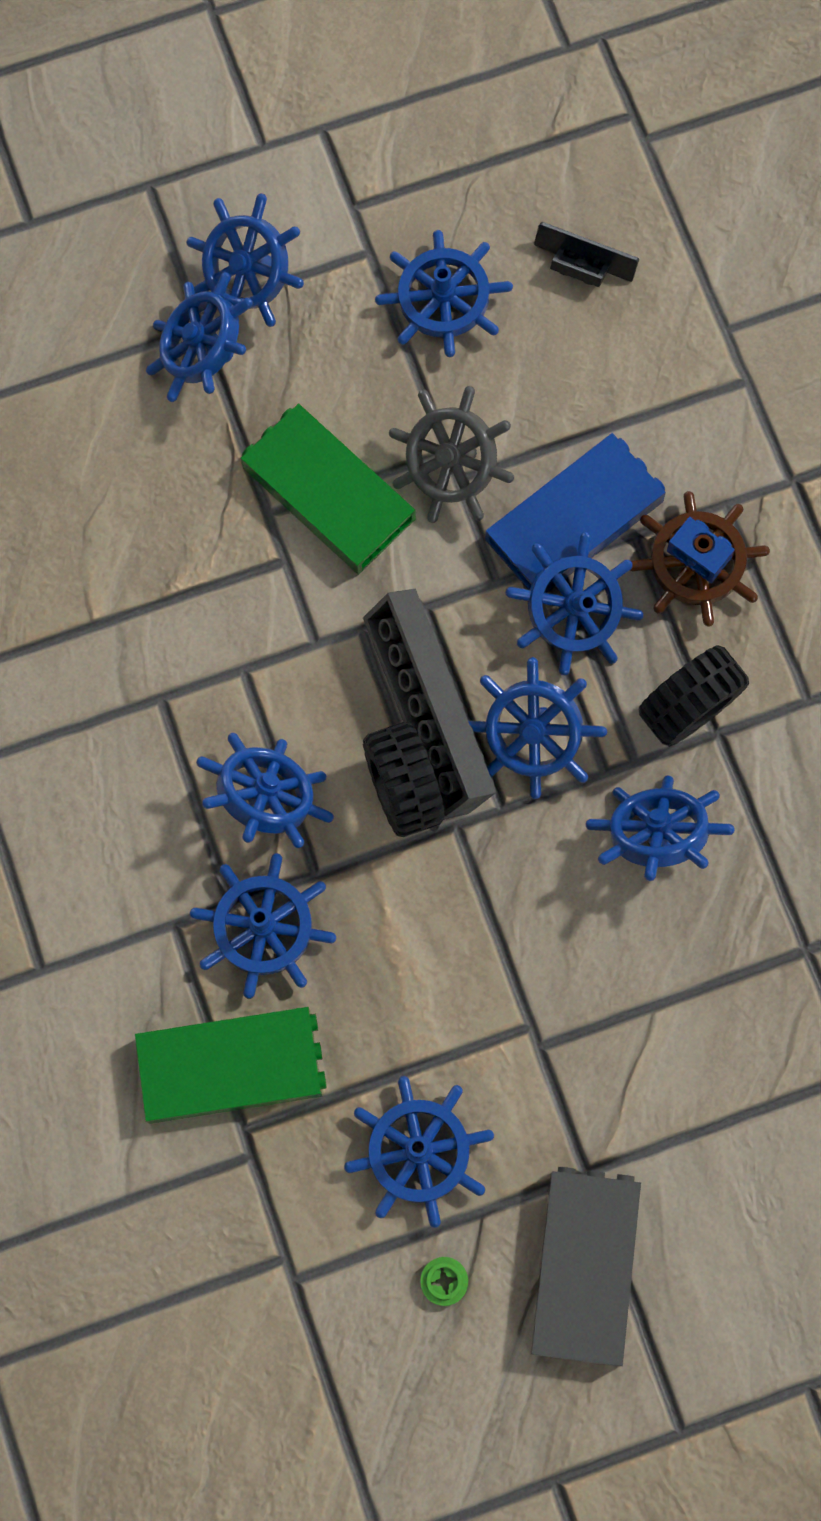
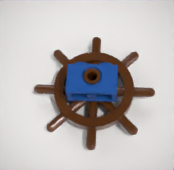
M687 491L683 495L686 513L676 516L664 526L649 515L641 516V524L655 533L657 537L653 545L651 558L631 561L633 567L629 571L653 570L658 584L665 591L653 607L655 613H662L673 599L686 604L700 605L703 624L710 627L714 624L712 603L722 600L733 591L750 603L758 600L757 593L741 583L740 580L746 568L747 558L767 556L770 553V549L766 545L745 547L743 538L733 526L744 510L741 504H735L723 518L713 513L697 511L694 494L691 491ZM667 543H668L667 552L670 553V554L673 555V556H668V557H664V556H663V554H664V548H665V545H666ZM730 560H734L733 571L729 574L723 568ZM685 566L675 580L666 569L669 567ZM694 573L696 574L698 590L684 586ZM715 578L722 582L720 585L709 589L708 582L712 584Z

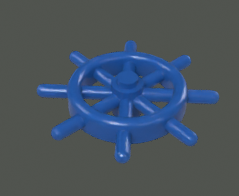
M260 193L257 195L251 216L238 215L230 217L224 201L221 198H216L213 205L221 222L211 231L206 242L194 237H189L186 241L188 247L203 252L202 270L205 280L194 286L195 294L209 290L213 292L220 275L227 272L231 277L235 275L232 291L227 288L223 298L234 306L244 299L241 295L245 280H247L253 296L248 297L253 301L250 309L259 308L265 324L268 327H273L276 320L268 303L279 294L284 284L297 289L302 288L304 285L303 279L288 273V253L285 245L300 235V229L294 226L280 234L272 224L262 219L267 201L265 194ZM248 227L243 245L236 230ZM259 233L267 243L254 250ZM227 237L234 252L221 248ZM219 259L229 262V266L219 271ZM256 274L269 278L263 288H261Z
M435 230L433 232L434 249L420 254L411 262L396 251L390 254V260L404 270L400 277L398 293L379 294L375 297V303L377 305L400 303L401 311L410 324L398 336L399 344L405 345L419 331L432 337L443 338L445 355L453 357L455 355L454 337L466 333L476 325L480 326L490 335L498 334V326L484 317L489 303V294L510 292L513 289V284L510 281L488 282L487 275L479 263L490 250V245L487 242L481 243L469 255L460 250L445 248L443 232ZM446 265L457 266L459 269L451 277V270ZM436 266V269L434 270L435 279L430 277L424 271L430 267ZM468 274L476 282L475 285L458 286ZM415 279L428 288L427 290L410 291ZM478 295L473 307L459 298ZM430 300L420 313L412 305V302ZM453 306L464 316L452 320L451 307ZM440 308L441 321L429 319Z
M227 272L220 275L213 292H199L195 294L194 285L191 282H186L183 285L185 300L174 309L167 322L156 320L153 323V328L162 332L159 345L160 358L148 365L146 372L152 376L165 368L175 377L167 393V399L170 402L177 400L184 382H202L204 391L207 394L213 393L215 387L212 376L232 359L234 353L243 355L246 352L245 345L237 343L239 333L238 316L250 309L253 301L250 298H244L233 306L228 300L223 298L231 280V276ZM218 309L220 316L213 320L214 315ZM205 310L204 313H203V315H202V318L200 319V314H199V313H200L201 311ZM183 354H185V355H184V358H183V360H182V362H181V364H180L178 358L181 357ZM196 356H197V358H198V363H196L195 365H192L193 362H194V360H195V358H196Z
M588 532L580 535L577 556L564 557L552 561L541 544H534L532 551L543 566V569L535 577L530 590L509 587L505 592L508 598L528 601V613L534 627L517 640V646L525 648L541 637L548 644L561 649L559 673L563 676L568 675L570 672L573 651H585L598 647L608 663H616L618 657L607 642V639L616 630L621 618L637 621L643 618L641 610L623 607L622 592L617 581L618 578L632 569V562L624 560L610 571L602 563L589 558L591 535ZM568 568H575L572 589L560 573ZM586 571H589L598 580L583 591ZM551 579L562 596L544 593ZM604 589L608 604L599 603L595 598ZM542 604L560 607L545 619ZM588 612L606 615L600 628L596 626ZM567 617L565 634L562 637L552 627ZM579 619L590 636L575 640Z
M534 657L527 660V681L513 684L504 691L488 675L480 678L481 685L496 700L489 709L486 721L468 722L473 732L486 733L489 747L496 757L487 766L490 777H493L503 766L520 775L529 776L530 796L533 799L541 797V777L556 773L564 767L579 782L584 783L588 780V774L573 760V757L577 753L583 737H605L607 729L604 726L583 725L580 710L573 699L586 688L587 682L584 679H578L566 691L554 684L539 681L538 660ZM528 695V714L513 699ZM539 696L550 700L553 704L548 708H539ZM505 708L519 723L500 722L503 709ZM561 711L568 722V725L550 724V721ZM501 733L520 735L507 746ZM549 735L569 736L565 750ZM540 743L555 758L541 761ZM526 744H529V760L516 755Z
M230 733L228 735V742L235 753L223 765L203 756L199 757L196 761L198 767L218 775L216 782L218 795L204 798L202 801L203 807L211 809L224 806L234 819L246 826L242 838L247 843L253 841L256 831L274 834L285 832L294 847L301 848L304 845V840L297 827L305 820L307 814L326 823H330L334 819L332 812L312 804L314 796L312 785L324 782L326 774L323 771L306 774L295 761L284 755L287 748V742L284 739L277 741L274 750L260 747L246 748L236 733ZM245 767L250 777L237 770ZM258 767L266 768V773H261ZM277 773L284 778V780H279V778L277 777ZM233 782L246 788L236 791ZM294 789L297 797L284 791ZM281 803L290 806L295 810L287 813L281 805ZM270 808L274 814L266 813L264 810Z
M669 775L663 778L661 788L641 791L632 796L620 787L614 788L612 794L621 803L613 812L611 820L589 819L585 823L588 830L611 832V840L614 847L598 856L600 864H608L622 856L634 864L646 866L644 877L648 881H653L656 878L658 867L673 866L687 860H691L701 869L706 868L709 864L708 859L699 852L707 843L709 835H732L735 828L732 824L709 823L705 807L719 799L720 794L718 791L712 790L696 799L686 792L673 789L674 779ZM669 809L677 810L672 814L668 812ZM635 816H638L642 821H636L631 819ZM690 816L695 823L681 821ZM623 832H638V833L635 834V835H633V836H631V837H629V838H627ZM678 834L690 835L687 838L682 839ZM648 841L650 846H644L641 844Z
M278 853L273 854L271 857L267 876H256L239 881L229 865H221L220 873L230 886V889L221 898L216 911L202 908H192L190 911V916L193 919L213 922L214 935L219 949L200 961V968L208 970L226 958L235 967L247 972L243 992L247 999L254 997L259 975L274 974L285 969L298 987H305L307 979L295 962L303 955L310 940L330 944L336 941L335 933L312 929V918L307 902L325 891V883L319 881L300 893L290 883L279 879L282 856ZM264 890L261 908L256 906L248 893ZM276 892L290 900L272 912ZM239 900L250 917L229 914V912ZM294 911H298L300 926L279 923V921ZM226 925L247 928V930L229 941ZM276 934L297 937V939L287 951ZM254 939L250 959L245 958L236 951ZM266 941L278 958L262 961Z
M402 1076L398 1079L402 1103L388 1110L380 1119L361 1107L354 1110V1116L358 1120L373 1128L369 1142V1157L348 1161L345 1163L344 1169L347 1173H353L372 1168L379 1183L387 1190L375 1210L378 1218H384L397 1198L415 1203L425 1202L429 1224L431 1227L437 1228L441 1224L437 1199L447 1195L458 1184L478 1196L485 1193L484 1185L465 1174L469 1162V1146L493 1140L494 1133L492 1130H483L466 1134L460 1120L451 1112L463 1093L461 1086H453L442 1105L427 1100H414L409 1078ZM417 1113L434 1116L423 1135L421 1134ZM404 1116L406 1117L410 1138L391 1127L393 1123ZM444 1123L454 1134L453 1138L432 1142ZM384 1136L404 1149L381 1154ZM454 1149L458 1151L455 1166L435 1155L436 1153ZM406 1161L395 1180L389 1176L384 1168V1165ZM428 1164L448 1177L433 1187ZM416 1167L422 1190L404 1187Z

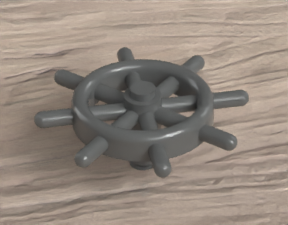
M467 386L464 389L459 408L450 407L437 410L428 391L420 390L418 398L426 415L415 424L411 433L397 428L389 430V436L392 439L407 444L406 463L409 471L393 481V486L396 489H400L414 482L424 494L432 498L427 516L428 521L431 523H435L438 520L443 502L453 503L466 500L473 518L477 521L482 520L484 513L476 495L487 487L492 477L506 483H511L514 480L513 473L496 467L497 448L494 439L507 432L511 428V424L509 421L504 420L489 428L478 415L471 412L470 408L475 394V389L472 386ZM446 419L455 420L450 439L442 424V421ZM466 425L475 436L462 443L461 439ZM432 428L439 444L425 439ZM479 446L481 451V461L475 459L477 456L476 448ZM422 450L434 454L435 458L423 464ZM462 466L478 471L471 483H469ZM442 467L436 484L429 477L428 473ZM452 472L460 490L447 489Z

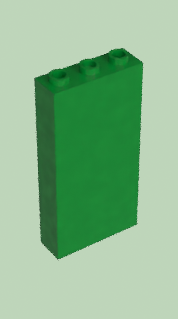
M299 403L293 409H287L274 427H268L263 432L261 439L255 445H249L242 453L241 462L243 469L358 575L416 520V510Z
M309 1007L135 1034L146 1122L153 1124L323 1097L322 1089H326L327 1085L325 1072H319L317 1060H323L320 1042L315 1043L313 1031H318L316 1013L311 1014Z

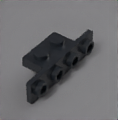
M541 222L538 226L534 245L555 253L550 266L551 270L596 287H600L607 273L629 282L633 281L639 263L638 257L545 222Z

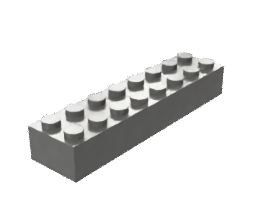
M416 588L389 592L363 617L401 718L403 722L413 725L428 754L443 800L444 820L467 815L497 793L493 779L489 775L483 754L478 747L473 729L468 722L463 704L453 684V678L449 674L443 659V653L439 649L433 634V628L428 621Z

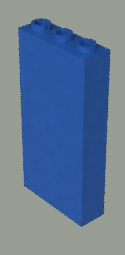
M611 433L486 530L485 541L528 590H530L537 574L543 569V566L532 551L534 544H541L552 561L564 557L577 556L580 535L588 532L591 535L588 557L592 558L640 521L642 515L649 514L663 503L666 494L663 483L658 478H653L647 472L645 463L640 458H635L629 452V446L622 438L618 439ZM568 568L560 573L566 579L575 572V568ZM552 579L547 584L544 593H548L556 586Z

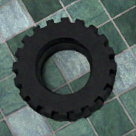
M716 645L685 664L660 684L656 690L650 693L639 706V716L663 745L671 747L687 738L690 734H693L718 715L725 707L730 705L747 688L749 677L725 647Z
M401 722L368 734L363 740L365 758L378 799L393 832L397 836L407 837L440 825L445 818L442 796L428 754L413 725Z

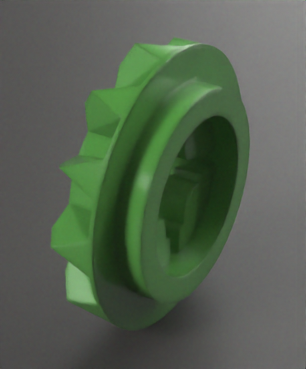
M439 1257L430 1261L423 1269L421 1288L426 1298L432 1303L440 1306H449L457 1303L465 1295L468 1288V1275L463 1265L457 1260L450 1257ZM440 1268L444 1269L447 1277H457L458 1279L449 1284L448 1295H445V1290H443L442 1286L431 1285L432 1282L440 1279Z

